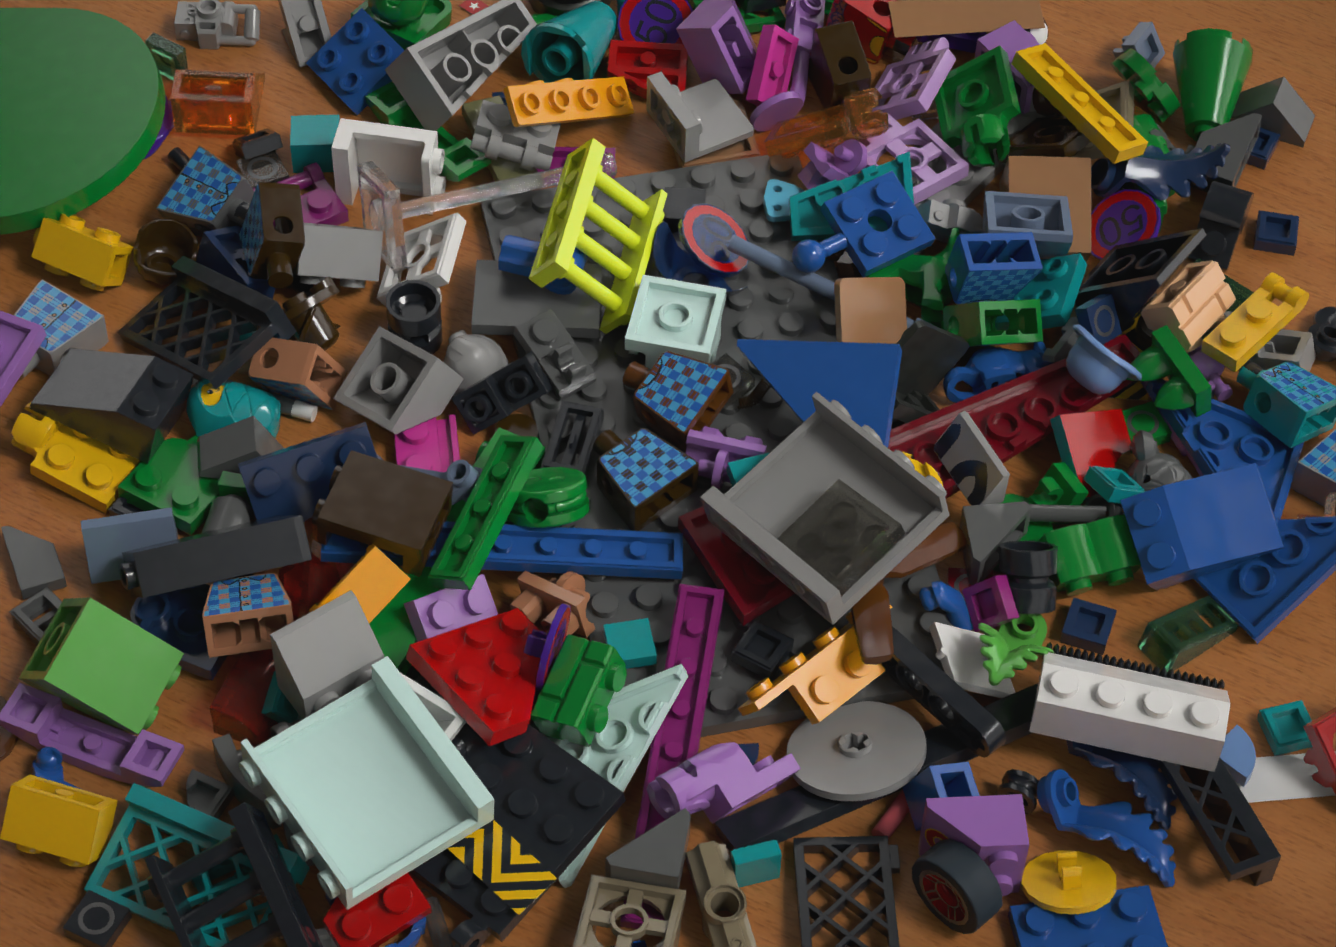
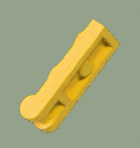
M1271 272L1265 277L1260 288L1202 340L1201 352L1232 371H1238L1302 311L1308 301L1309 293L1298 286L1291 288L1285 284L1283 277ZM1277 298L1283 303L1277 306L1272 301Z

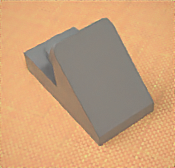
M278 0L286 27L282 29L283 36L298 67L307 65L306 62L332 38L321 0Z

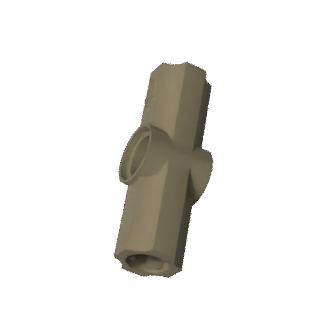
M715 841L698 844L693 850L686 852L685 859L702 913V930L710 940L711 947H757L746 912V896L738 887L726 845L718 844ZM718 911H728L734 915L721 917L715 913Z

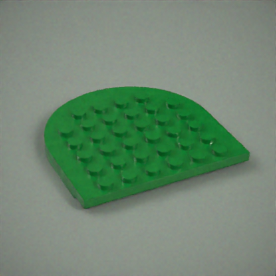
M0 8V235L41 227L43 218L59 221L61 213L69 217L91 206L119 186L139 166L153 146L164 118L165 88L155 59L148 46L133 30L121 22L99 13L74 8Z

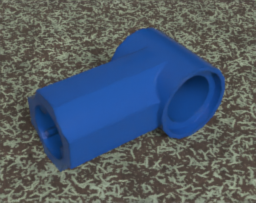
M506 235L501 245L498 270L529 277L540 242ZM575 247L573 253L574 264L583 270L588 256ZM557 278L547 284L545 288L551 292L566 295L575 291L576 286L565 278Z

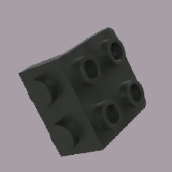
M922 320L915 322L902 334L901 339L896 343L901 346L902 357L892 419L894 423L897 420L908 423L940 410L928 395L969 348V344L964 338Z

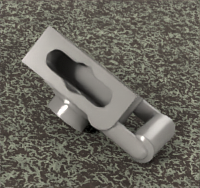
M178 1L174 21L177 40L198 41L200 49H219L221 45L254 46L259 41L261 11L258 10L256 5L235 4L232 1ZM238 14H245L244 36H236L239 21Z
M931 199L916 207L936 240L948 243L953 228H958L960 234L982 233V216L975 210L967 208L966 203L963 201L947 199L941 203Z

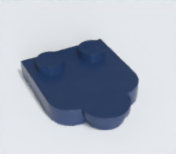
M202 584L144 598L138 597L130 612L131 621L183 652L184 655L178 664L182 670L213 681L228 655L211 658L208 655L202 613L210 585Z

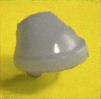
M459 330L448 339L449 345L447 346L444 363L464 378L453 396L508 365L507 357L501 346L484 335L466 334L464 330Z

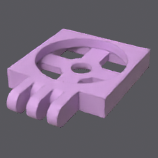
M945 37L935 39L934 42L927 41L922 45L911 46L903 61L887 65L866 102L869 115L862 121L865 127L872 121L879 123V118L886 114H890L895 120L928 111L956 61V58L949 50L948 40ZM930 70V71L927 72V73L920 74V73L923 72V71ZM919 89L916 96L907 98L910 93ZM891 97L888 103L884 105L886 99Z
M886 114L879 118V123L872 121L867 124V130L861 127L854 131L855 140L861 142L867 149V166L865 168L875 164L879 166L877 162L886 151L895 159L896 156L910 151V158L919 161L917 166L911 167L912 176L921 182L913 187L914 205L968 176L969 164L919 118L902 126L890 114ZM906 145H919L923 147H907ZM941 156L947 169L936 174L928 166V162Z

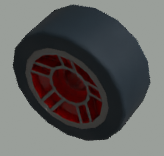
M953 839L940 840L919 857L912 866V880L917 893L926 907L952 930L962 934L974 933L991 919L1003 905L1002 892L996 877L976 852L961 842Z

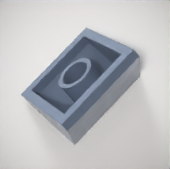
M985 191L982 233L1032 232L1040 258L1065 256L1073 241L1068 197Z
M172 507L80 521L91 584L121 580L119 565L124 563L122 552L178 539Z

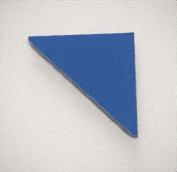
M737 339V347L740 352L759 371L760 375L779 397L786 402L802 423L816 411L812 395L818 392L829 402L836 400L842 404L854 422L861 427L863 425L870 426L879 435L883 445L887 448L889 447L902 357L900 344Z
M1164 379L1148 381L1145 389L1154 402L1158 391L1167 382ZM1212 398L1211 410L1198 417L1193 414L1190 408L1182 410L1159 408L1203 475L1256 463L1274 517L1281 519L1304 442L1290 448L1245 411Z
M1336 516L1305 517V519L1275 518L1285 548L1194 578V580L1258 644L1336 571Z

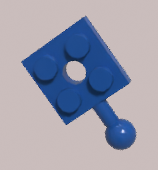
M892 170L825 201L820 210L835 235L819 243L811 239L799 242L793 249L792 261L798 270L804 273H813L823 266L825 257L845 249L864 278L931 246L936 238ZM872 216L882 218L886 222L888 230L883 232L874 230L869 225L868 218Z

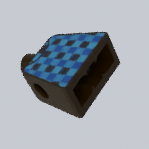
M258 181L239 232V239L249 276L254 279H266L273 288H285L292 284L294 280L293 273L305 246L301 194L299 185Z
M639 429L625 440L620 439L612 430H605L593 443V449L600 455L597 460V485L631 531H640L698 490L699 463L648 429Z

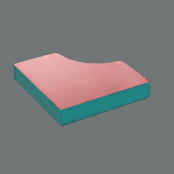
M1122 408L1061 414L1050 419L1061 461L1068 465L1089 492L1084 501L1098 493L1083 480L1089 466L1114 468L1120 456L1131 450L1129 446L1131 440Z

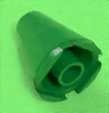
M1212 28L1193 30L1187 33L1186 40L1180 42L1178 39L1174 45L1173 61L1185 132L1196 142L1203 131L1230 122L1252 63L1253 49L1249 42L1242 38V43L1232 39V32Z

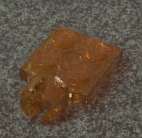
M877 88L865 89L845 96L844 104L777 122L764 141L768 156L781 154L783 159L792 158L804 153V147H807L811 142L819 144L822 148L832 147L844 141L843 137L849 132H852L853 136L858 140H865L884 134L889 127L888 113H883L880 109L872 111L873 108L879 105L878 99L883 98Z

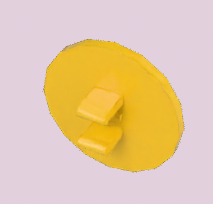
M1058 850L1042 854L1029 861L1024 868L1022 876V890L1029 901L1042 909L1058 914H1082L1096 911L1111 901L1116 893V874L1108 863L1095 855L1081 851Z

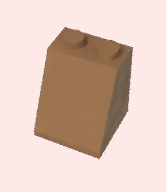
M1008 156L999 180V192L1067 196L1073 230V241L1067 255L1081 253L1087 263L1091 255V158Z

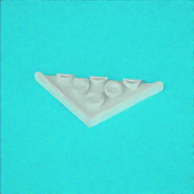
M679 664L627 685L619 692H614L607 707L609 713L607 724L601 733L595 734L589 747L571 743L566 739L563 741L549 736L546 737L624 792L687 680V671L682 664ZM535 723L530 725L541 733ZM604 826L559 876V882L564 888L572 886Z

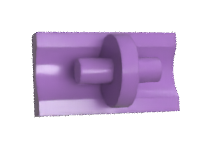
M849 139L838 145L834 149L833 154L811 142L803 150L811 161L801 170L798 177L807 189H811L835 179L839 181L855 175L867 166V149L861 142Z
M706 426L701 428L700 431L690 429L686 440V454L699 463L698 476L711 478V487L714 486L719 489L722 488L724 482L731 483L726 472L728 462L764 454L767 446L763 445L761 438L746 435L738 440L725 437L719 429Z

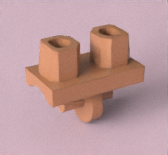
M525 570L517 578L521 594L510 604V610L518 608L533 624L540 617H543L541 625L543 631L548 633L558 608L564 603L571 605L567 635H572L575 632L587 638L595 630L594 623L589 622L586 618V607L590 594L585 591V579L582 575L569 571L564 573L559 579L553 577L550 581H547Z

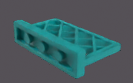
M133 783L125 798L129 806L84 890L86 892L88 890L93 891L129 908L131 913L175 932L165 907L157 910L147 907L143 891L150 888L147 879L140 882L134 861L159 852L160 858L169 862L166 849L182 842L191 844L195 855L202 852L201 849L206 850L231 835L230 830L235 826ZM136 821L150 826L155 842L131 851L127 838ZM160 831L171 836L163 839ZM278 845L294 883L302 885L310 867L297 853ZM121 849H122L124 854L121 855V856H118L119 853H120V851H121ZM240 852L228 859V861L234 864L238 877L235 880L213 888L208 871L201 874L206 891L188 897L190 906L193 907L206 902L249 878V874L245 875L242 868L244 867L250 871L253 870L247 854L243 855ZM127 864L133 885L115 892L102 887L110 870ZM136 894L138 903L128 899V897ZM250 899L246 901L247 910L223 919L220 916L215 919V922L201 927L200 929L208 947H221L229 942L225 929L227 927L251 919L254 928L267 921L268 914L272 912L268 901L254 906L253 900ZM264 914L262 920L259 922L258 915ZM218 931L221 940H220V939H217V938H215V937H213V936H211V935H209V934H212V933H215V932Z

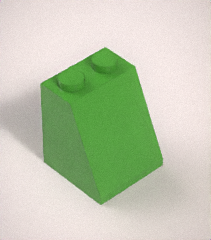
M91 597L63 599L18 679L38 690L61 698L62 702L109 726L130 734L139 735L142 729L147 730L154 722L159 711L156 703L164 689H170L178 679L181 672V666L178 664L184 653Z

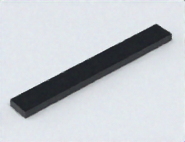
M1038 683L983 706L1001 724L1006 735L1004 745L1033 733L1029 732ZM941 724L924 732L927 753L924 764L917 775L929 766L967 762L978 757V755ZM800 785L715 822L716 834L730 852L733 849L770 840H777L780 843L898 792L903 788L901 787L890 794L870 800L837 801L817 796Z

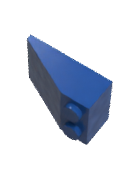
M1256 463L1163 485L1120 500L1147 585L1157 591L1285 548Z

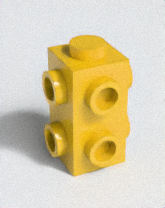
M61 213L59 221L43 218L41 227L36 229L33 237L35 246L31 257L46 263L45 270L61 276H69V273L81 278L80 284L82 286L97 291H104L105 286H122L134 247L121 242V235L119 233L97 227L96 231L85 227L86 221L75 215L68 217L66 214Z

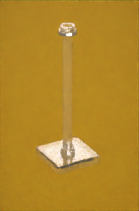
M604 153L601 161L602 171L610 177H615L617 174L615 158L612 153ZM373 161L357 164L363 227L383 231L381 258L391 269L406 267L404 218L555 186L559 183L563 167L401 202L400 189Z

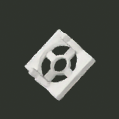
M457 212L396 235L377 299L386 306V296L389 290L396 284L404 282L401 281V273L404 269H408L406 280L428 282L437 289L440 294V302H442L439 287L449 284L467 221ZM424 250L425 252L422 255V257L418 261L412 263L414 257L420 251ZM437 257L434 269L421 274L422 269L430 260Z

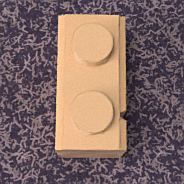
M1210 260L1187 264L1142 309L1141 315L1148 328L1155 331L1167 325L1187 353L1201 346L1202 336L1209 329L1217 327L1226 319L1224 313L1236 300L1229 284L1223 281L1225 276L1218 262Z

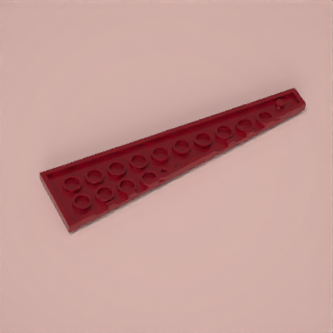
M1126 334L1104 344L1107 349L1129 364L1140 354ZM1067 358L891 429L888 449L892 452L899 450L912 454V459L918 460L923 465L927 462L932 466L943 483V487L947 492L945 496L947 499L960 491V489L934 452V446L960 412L966 411L996 455L1004 463L1051 434L1053 429L1050 419L1061 414L1086 412L1134 381L1125 380L1110 393L1095 394L1080 385L1069 374L1066 367ZM704 507L678 516V529L717 588L725 590L724 598L742 626L795 594L708 520Z

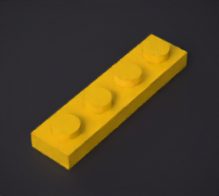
M1046 43L1016 51L1011 64L1113 164L1144 154L1148 141Z

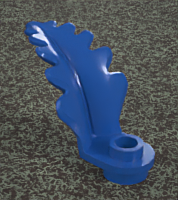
M1062 769L1052 770L1047 776L1040 778L1037 786L1038 801L1041 808L1046 813L1052 815L1057 830L1078 833L1092 841L1107 839L1120 850L1126 851L1130 849L1138 860L1148 862L1151 872L1157 873L1165 888L1174 886L1175 878L1173 872L1176 864L1174 861L1169 860L1174 854V848L1170 844L1162 843L1168 837L1164 829H1149L1154 821L1152 814L1139 813L1133 815L1131 814L1133 806L1126 801H1117L1091 807L1081 805L1078 786L1075 780Z

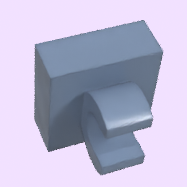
M1139 22L1130 35L1122 38V48H1114L1113 50L1116 59L1122 53L1132 48L1142 55L1153 68L1156 67L1165 55L1153 22Z

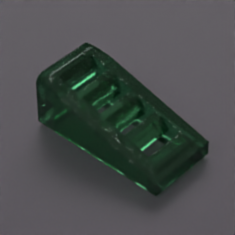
M1208 595L1149 622L1138 642V647L1155 665H1158L1160 670L1165 666L1167 672L1171 668L1175 671L1236 632L1239 625ZM1202 615L1213 628H1210L1199 616Z

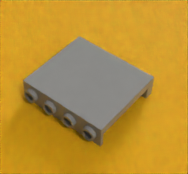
M816 392L812 395L816 411L725 494L712 486L700 498L707 518L713 525L833 625L949 517V511L945 498L947 492L936 478L931 475L926 477L915 470L913 463L903 452L899 450L892 452L883 445L879 435L870 426H859L851 419L849 412L842 404L836 400L829 402Z

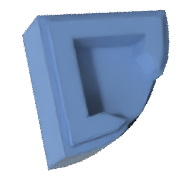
M1236 725L1225 737L1220 758L1233 779L1245 787L1251 778L1255 766L1256 752L1248 734L1239 725Z

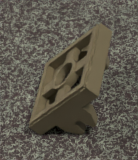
M591 875L573 947H604L595 936L596 926L611 929L612 933L617 937L615 947H632V942L640 939L645 934L663 937L655 947H678L681 919L686 902V890ZM627 900L626 904L618 906L613 912L602 910L609 904ZM642 902L654 907L662 914L664 920L648 918V914L641 907ZM623 914H635L642 919L643 924L636 930L625 931L620 929L615 921Z

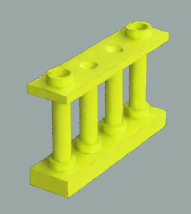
M592 138L567 155L529 279L541 288L557 278H565L606 307L599 330L607 334L618 326L627 325L630 322L641 279L647 269L657 227L662 223L665 216L663 208L668 193L661 189L644 201L640 200L602 171L601 161L606 147ZM594 186L633 214L629 228L593 202L591 194ZM584 217L591 220L624 245L620 259L584 233V227L582 226ZM575 247L615 276L611 290L574 264L573 253Z

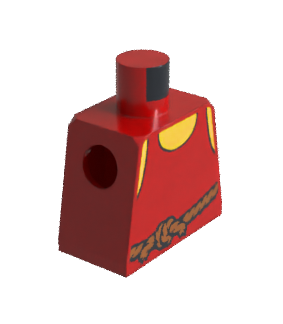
M834 0L826 26L853 20L866 60L871 64L879 63L888 48L906 56L917 39L916 36L899 38L894 36L888 1L898 0Z

